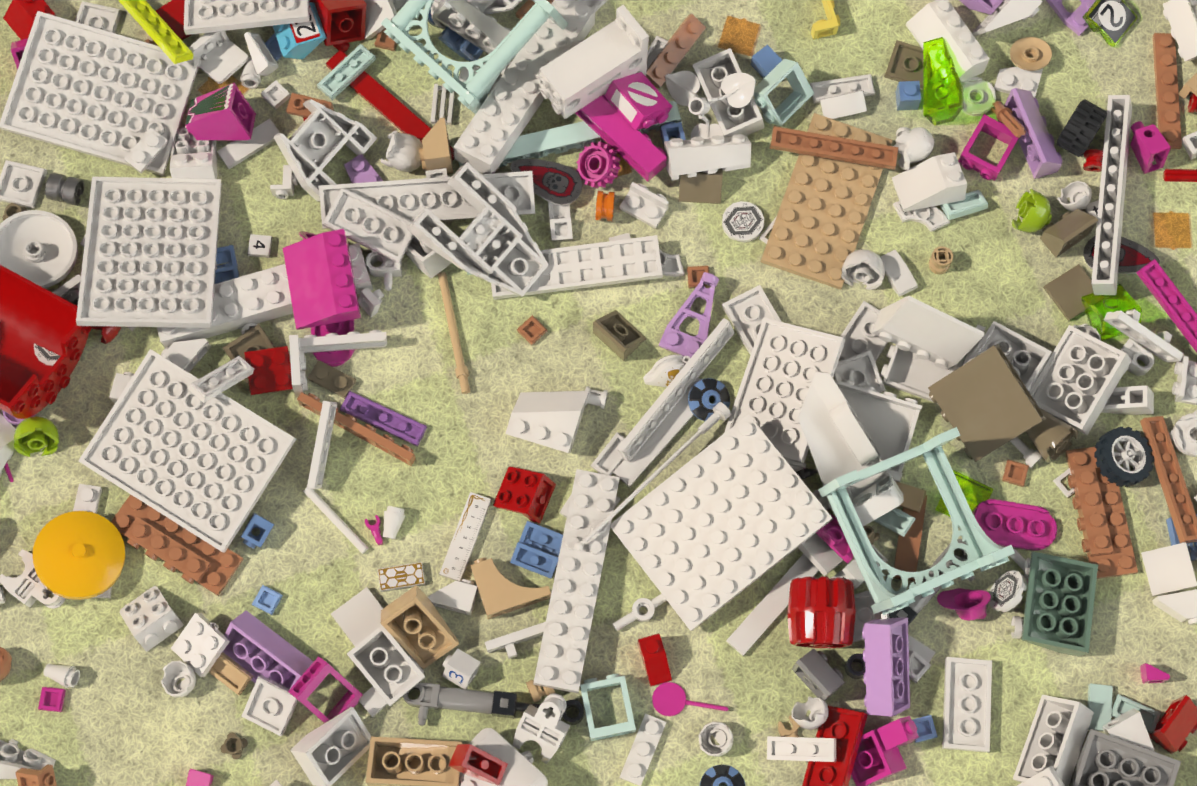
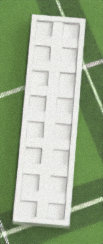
M658 236L541 250L549 266L524 296L663 278ZM491 283L493 300L519 296Z

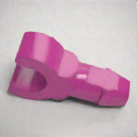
M376 515L377 522L375 525H370L367 519H365V525L371 530L376 543L380 546L383 544L379 528L381 521L378 515Z

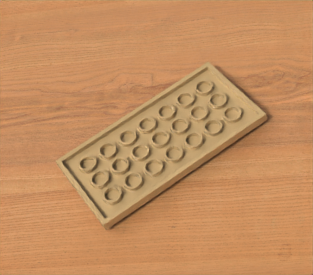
M816 113L813 114L807 131L891 146L893 141ZM799 154L760 262L841 290L844 283L841 277L842 266L847 256L855 251L883 168Z

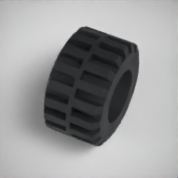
M1086 99L1082 100L1061 132L1057 145L1075 156L1081 157L1104 122L1107 111Z

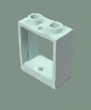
M784 58L755 86L753 96L756 105L763 112L765 121L769 124L782 126L814 92L798 62ZM786 77L793 92L774 109L767 95Z
M611 674L601 681H597V678L584 680V684L580 685L591 741L636 732L625 676ZM620 685L628 722L594 728L587 691Z

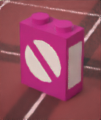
M642 72L613 80L604 95L635 131L642 128L647 129L651 125L665 122L672 108V105Z

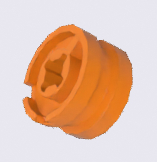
M598 191L596 220L604 218L607 221H613L615 192L606 194L603 191Z

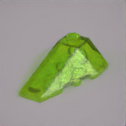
M943 37L923 42V116L934 126L952 122L964 107L963 86Z

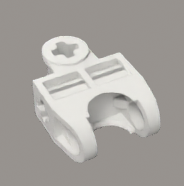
M22 549L18 555L22 557V561L25 564L24 572L14 578L1 574L0 583L10 594L29 608H31L36 600H39L51 609L60 607L64 603L65 598L54 594L52 599L48 596L51 591L41 583L35 572L33 554Z
M553 693L545 698L539 708L529 705L517 726L513 747L520 749L526 741H536L542 749L541 755L543 757L541 761L547 764L563 743L570 728V725L561 721L566 710L565 699L561 695Z

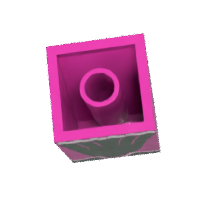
M232 83L192 99L185 126L187 131L192 133L196 140H250L256 113L236 84Z

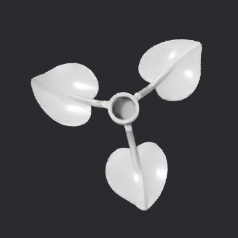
M680 71L665 76L668 91L676 103L688 106L692 114L699 115V118L706 123L697 124L691 132V138L702 137L708 139L717 135L724 137L719 124L710 125V121L704 116L710 110V103L727 98L728 103L732 107H745L753 98L756 84L755 78L747 73H733L728 75L721 83V89L725 95L706 99L700 98L696 94L700 90L701 84L694 72Z

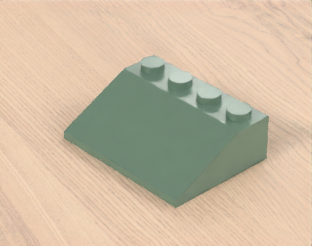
M1033 551L1031 553L1021 640L1058 653L1077 657L1089 653L1098 565Z

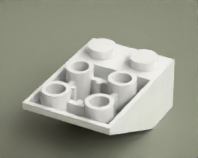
M186 128L178 129L176 139L172 144L170 160L171 177L217 179L216 140H196Z

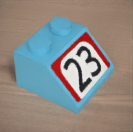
M314 2L309 3V22L273 25L284 58L304 59L326 39Z

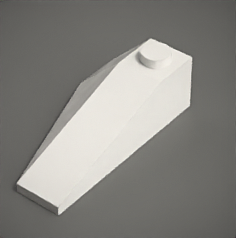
M0 739V779H17L15 772L20 768L41 770L47 764L53 765L54 768L55 759L32 748L23 751L17 746L18 741L11 739L9 743Z

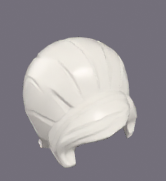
M901 127L897 130L894 147H898V153L901 154V158L898 161L899 166L903 170H909L910 163L921 162L929 157L934 147V139L927 129L923 127L913 129Z
M396 130L388 135V138L391 140L386 152L387 160L381 158V163L402 172L416 170L422 164L419 154V148H423L422 142L414 135L399 133Z

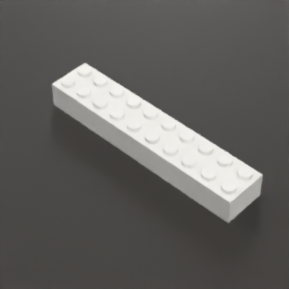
M554 0L551 5L567 21L568 26L562 30L548 18L517 53L454 145L456 161L462 164L468 162L482 174L495 173L545 99L539 90L540 68L586 38L595 24V9L576 0Z
M360 244L348 245L357 294H360L367 287L373 290ZM279 265L214 284L211 328L157 327L160 342L166 348L171 346L173 342L206 339L241 329L248 323L258 324L292 314L293 307L286 265Z

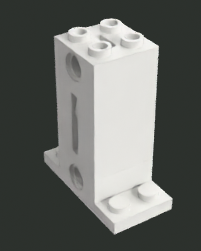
M624 5L616 9V19L540 68L539 90L545 99L549 98L554 111L566 119L605 94L613 80L639 72L646 76L648 34Z

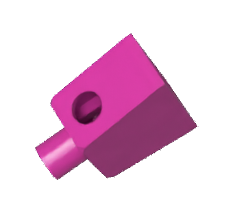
M1141 121L1135 122L1130 127L1134 134L1130 146L1143 173L1146 174L1163 168L1171 148L1156 125L1152 124L1144 127Z

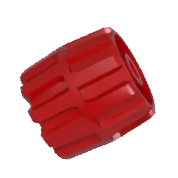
M809 576L793 579L790 583L788 602L790 643L794 646L808 648H844L851 646L854 640L856 616L853 582L840 577L829 579L828 576L820 578Z

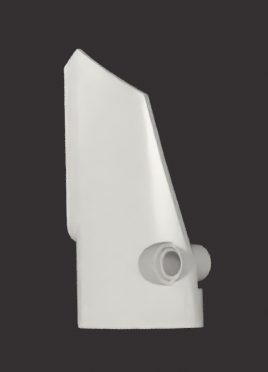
M815 371L798 420L823 486L840 476L854 470L858 472L882 460L877 447L831 374ZM888 470L846 487L862 526L895 509L904 501L902 491Z

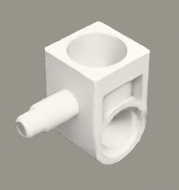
M374 251L367 255L366 265L369 273L374 277H384L385 290L390 291L393 284L392 277L402 276V267H400L402 266V260L398 264ZM377 261L382 262V265L379 267L372 266Z
M1131 338L1121 348V351L1127 353L1131 358L1126 371L1128 370L1136 376H1142L1152 368L1154 364L1152 353ZM1137 360L1143 361L1145 367L1140 366L1137 363Z

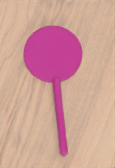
M672 682L659 685L652 696L654 708L664 716L679 714L685 705L722 711L729 710L725 706L686 700L684 690L678 684Z

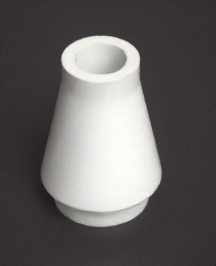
M249 57L240 80L244 87L254 89L261 83V77L255 70L252 58Z
M387 506V510L384 511V532L382 537L396 539V535L405 518L404 509Z
M49 663L44 669V676L65 688L77 685L80 671L75 666L53 665Z

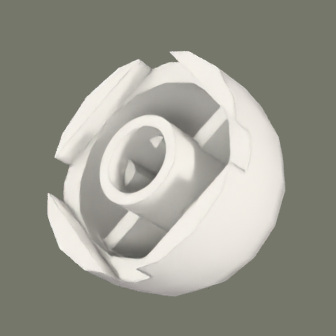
M856 250L845 259L841 277L850 286H854L853 282H864L862 284L867 285V290L876 289L881 286L884 279V262L873 251Z

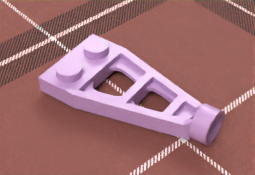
M1046 0L1061 21L1078 36L1094 22L1089 18V15L1100 3L1099 0H1080L1081 5L1073 13H1070L1062 5V0Z
M703 273L700 283L666 326L658 345L659 347L678 355L689 356L690 358L695 354L708 337L714 291L719 281L718 277L710 273ZM698 297L707 302L702 315L690 310L693 302ZM687 317H692L699 321V331L694 337L679 330L681 323Z

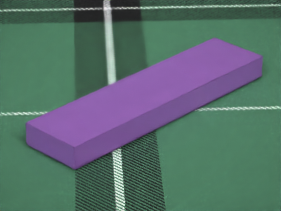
M351 391L348 392L339 409L343 413L350 414L356 419L417 447L427 429L426 425Z

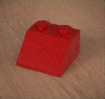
M12 0L3 19L20 40L29 38L37 11L56 15L44 0Z
M1184 695L1174 700L1157 723L1155 731L1149 734L1153 741L1169 753L1180 752L1188 742L1186 737L1189 733L1193 734L1197 730V707L1190 697Z

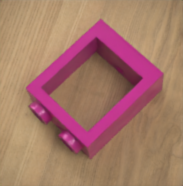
M984 114L962 151L958 162L967 170L973 169L979 172L982 178L995 181L1019 138L1015 137L1004 124ZM981 131L1008 144L997 167L969 153Z
M319 656L288 691L323 723L328 722L350 707H355L363 696L361 692ZM330 673L348 691L329 714L325 716L307 698Z

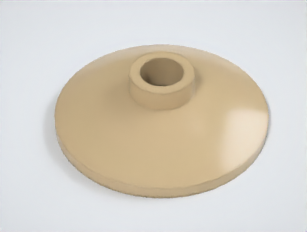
M1036 37L1021 38L1010 49L1012 62L1017 67L1028 71L1040 70L1046 67L1052 57L1050 46L1044 40Z

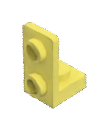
M822 0L828 20H819L812 25L811 35L813 39L837 34L838 27H840V18L838 14L835 15L834 0Z

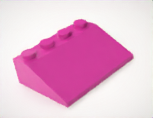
M344 229L323 232L283 248L296 330L361 318L348 240Z

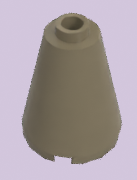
M1041 409L1046 419L1025 432L1042 458L1050 463V458L1055 461L1071 447L1072 443L1070 440L1072 437L1076 439L1079 432L1075 427Z

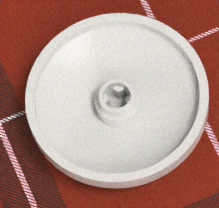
M29 210L16 213L0 224V265L43 288L54 286L66 278L72 271L78 256L77 241L71 227L59 216L46 211Z

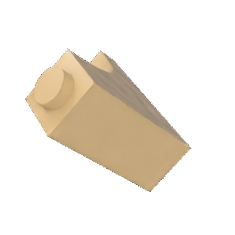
M486 557L475 560L473 565H470L488 619L551 598L549 586L528 588L507 580L497 570L492 558L488 560Z

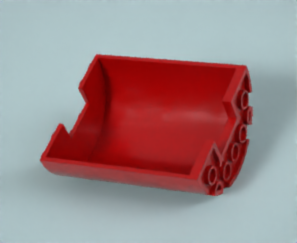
M0 265V409L15 418L27 419L40 412L48 404H53L60 390L68 386L70 375L80 360L92 326H77L78 306ZM34 344L52 351L61 357L53 366L45 365L35 355Z

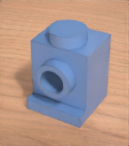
M668 122L661 126L660 134L663 146L664 141H670L671 137L686 140L681 122Z
M253 513L241 534V537L244 538L243 543L253 549L255 546L261 548L274 524ZM255 527L260 529L258 536L252 534V529Z

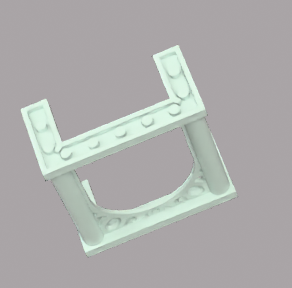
M408 0L391 21L385 18L381 23L386 28L384 31L386 35L394 40L406 53L411 51L415 54L413 59L422 67L426 64L430 68L428 73L436 80L441 78L445 82L443 86L451 94L454 91L460 96L457 99L475 114L488 97L490 89L500 73L548 18L562 30L568 26L567 21L547 0H532L535 3L490 54L475 61L460 62L443 56L434 47L430 39L428 15L434 0ZM422 14L423 18L421 21L414 20L415 18L418 19L419 15ZM413 26L422 27V33L418 36L409 35V30ZM424 39V40L426 41V44H425V46H423L422 43H420V42H416V43H415L414 41H420V40ZM435 54L439 55L437 59H434ZM450 65H453L455 67L453 77L452 71L448 69ZM474 66H479L480 68L476 70L477 73L475 75L473 68ZM466 67L469 76L466 81L461 82L459 71L461 68Z
M957 427L941 433L917 447L858 472L854 470L840 476L818 489L821 498L827 496L875 602V604L871 605L874 614L882 612L883 615L907 607L915 602V596L920 594L922 598L935 593L933 588L940 585L942 589L955 584L953 579L958 577L961 580L973 576V571L978 568L982 572L1010 561L1008 556L1015 553L1012 545L1007 547L999 546L982 530L942 449L943 445L960 436ZM923 455L950 514L952 540L947 553L936 565L920 572H906L891 567L876 554L847 493L846 487ZM961 536L962 542L965 541L966 544L958 543V537ZM954 550H964L968 555L967 560H958L954 556ZM949 560L955 564L949 566V568L946 567V562ZM882 570H887L889 572V575L886 577L885 580L883 577L886 575L882 573ZM929 571L934 573L933 577L929 576ZM896 575L902 579V586L898 591H894L891 587V581ZM908 578H914L915 584L912 582L908 586Z

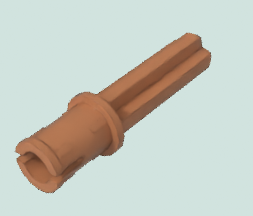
M996 101L992 104L994 107H991V111L996 115L997 120L1000 123H1004L1015 137L1020 138L1021 135L1026 134L1025 127L1014 117L1010 108L1005 107L1001 101Z

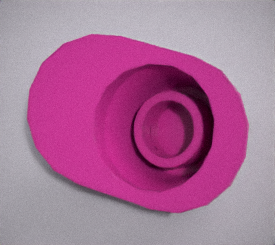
M963 588L942 591L937 596L939 605L955 610L958 616L966 621L985 619L987 615L986 605L991 600V595L987 591Z

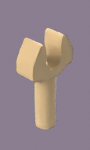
M789 716V721L792 724L791 730L785 729L783 723L779 721L778 732L781 737H799L798 728L800 726L792 716Z

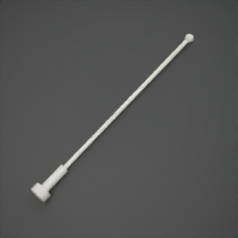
M722 402L714 406V413L698 428V432L581 542H577L574 546L575 549L581 551L585 543L701 434L704 435L720 419L725 421L731 415L728 407Z

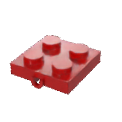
M288 346L244 352L245 361L254 368L253 374L247 377L250 395L293 389Z

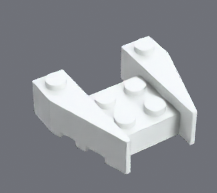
M310 99L305 101L303 105L311 114L289 139L283 133L276 134L273 138L300 186L312 198L320 201L319 186L336 185L322 169L345 144L356 155H361L369 149L377 137L362 123L345 117V115L326 108L324 105Z

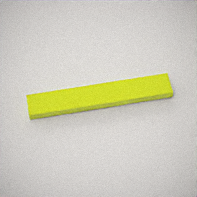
M118 0L174 64L193 59V52L146 0Z

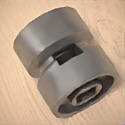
M51 173L46 183V198L59 202L63 199L67 204L77 206L81 200L79 197L84 192V181L75 177L67 178L66 175Z

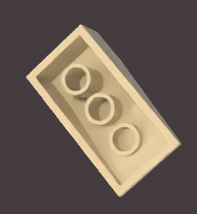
M371 736L366 784L368 786H459L460 772L450 767L449 763L457 744H463V742Z

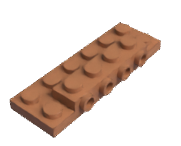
M1095 447L1067 450L1065 453L1068 467L1071 471V475L1068 476V485L1070 488L1075 489L1072 503L1074 509H1078L1079 513L1077 527L1079 531L1083 532L1084 536L1081 542L1084 553L1087 552L1089 563L1098 565L1097 579L1137 574V565L1119 486H1116V483L1107 481L1108 478L1106 476L1103 477L1100 473L1101 469L1100 467L1097 468L1096 465L1097 458L1094 457V452L1097 450Z
M131 494L111 521L120 534L128 538L127 543L137 550L139 547H142L146 550L145 555L152 560L161 559L165 562L163 566L174 573L178 570L183 573L181 578L190 584H193L195 581L219 596L244 560L230 549H227L225 553L221 552Z

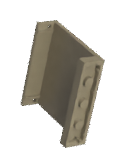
M999 344L992 346L928 387L931 400L935 404L938 403L942 409L940 413L946 422H950L953 428L957 427L960 436L956 439L963 442L966 447L964 448L966 455L971 460L974 459L975 462L1046 419Z

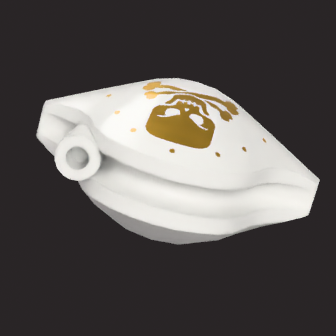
M668 355L661 358L643 377L645 384L668 387L690 360V357Z

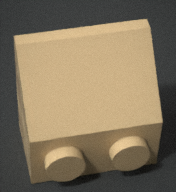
M445 117L437 121L422 139L423 148H419V154L423 170L446 168L447 174L453 173L449 136Z

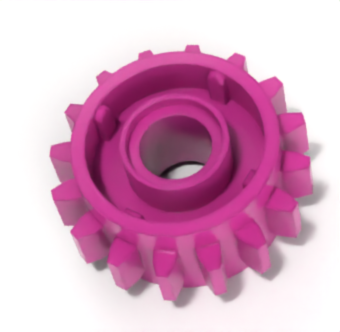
M592 142L591 146H585L582 153H579L580 156L576 162L578 164L577 172L581 175V180L585 181V185L593 188H606V184H612L614 178L618 177L617 174L621 168L619 166L620 158L616 155L618 153L617 150L612 149V145L598 142V144Z

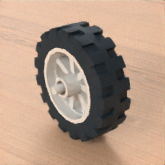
M1122 426L1105 433L1099 438L1100 441L1095 445L1097 450L1094 452V457L1097 458V468L1100 467V473L1103 477L1106 476L1108 478L1107 481L1116 483V486L1119 487L1124 485L1125 487H1130L1143 481L1150 475L1149 472L1153 470L1152 462H1154V456L1151 454L1153 450L1151 446H1148V440L1142 437L1139 431H1133L1131 427L1123 428ZM1129 465L1133 467L1132 471H1130Z

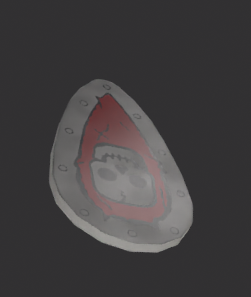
M520 159L511 163L510 168L512 172L532 171L534 193L552 204L561 206L571 204L581 194V177L577 171L569 166L540 159Z
M1096 236L1087 242L1083 253L1085 262L1091 269H1093ZM1121 237L1118 274H1137V271L1154 259L1160 265L1159 258L1148 248Z

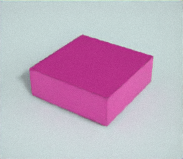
M42 687L38 710L62 712L66 690Z

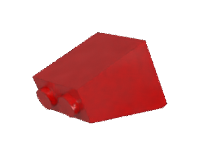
M309 0V3H315L326 35L324 40L326 46L364 40L367 5L364 0Z

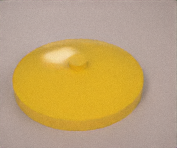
M73 511L55 517L39 532L33 547V564L39 580L48 590L67 599H89L107 591L119 578L125 563L124 541L118 529L105 517L88 511Z

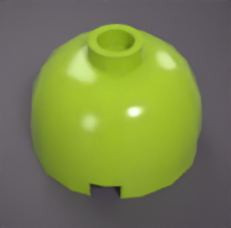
M1029 189L1030 193L1025 192L1016 205V209H1019L1017 221L1012 220L1013 228L1026 233L1039 231L1044 225L1047 226L1052 218L1050 202L1043 194L1033 189Z
M34 416L24 419L17 426L14 433V448L18 453L30 457V453L44 451L41 455L44 456L53 454L58 449V429L52 421L44 417Z

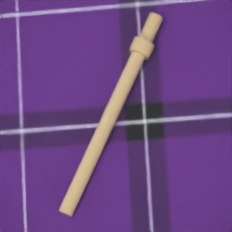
M441 272L438 274L457 367L455 368L456 378L459 379L462 394L470 393L467 378L469 376L468 367L464 363L447 275L445 272Z

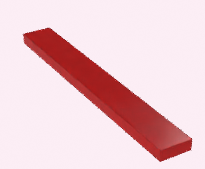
M339 50L326 62V66L332 71L347 55ZM365 71L349 85L402 133L414 135L422 142V139L431 130L429 126ZM450 146L451 159L453 161L455 159L454 148Z

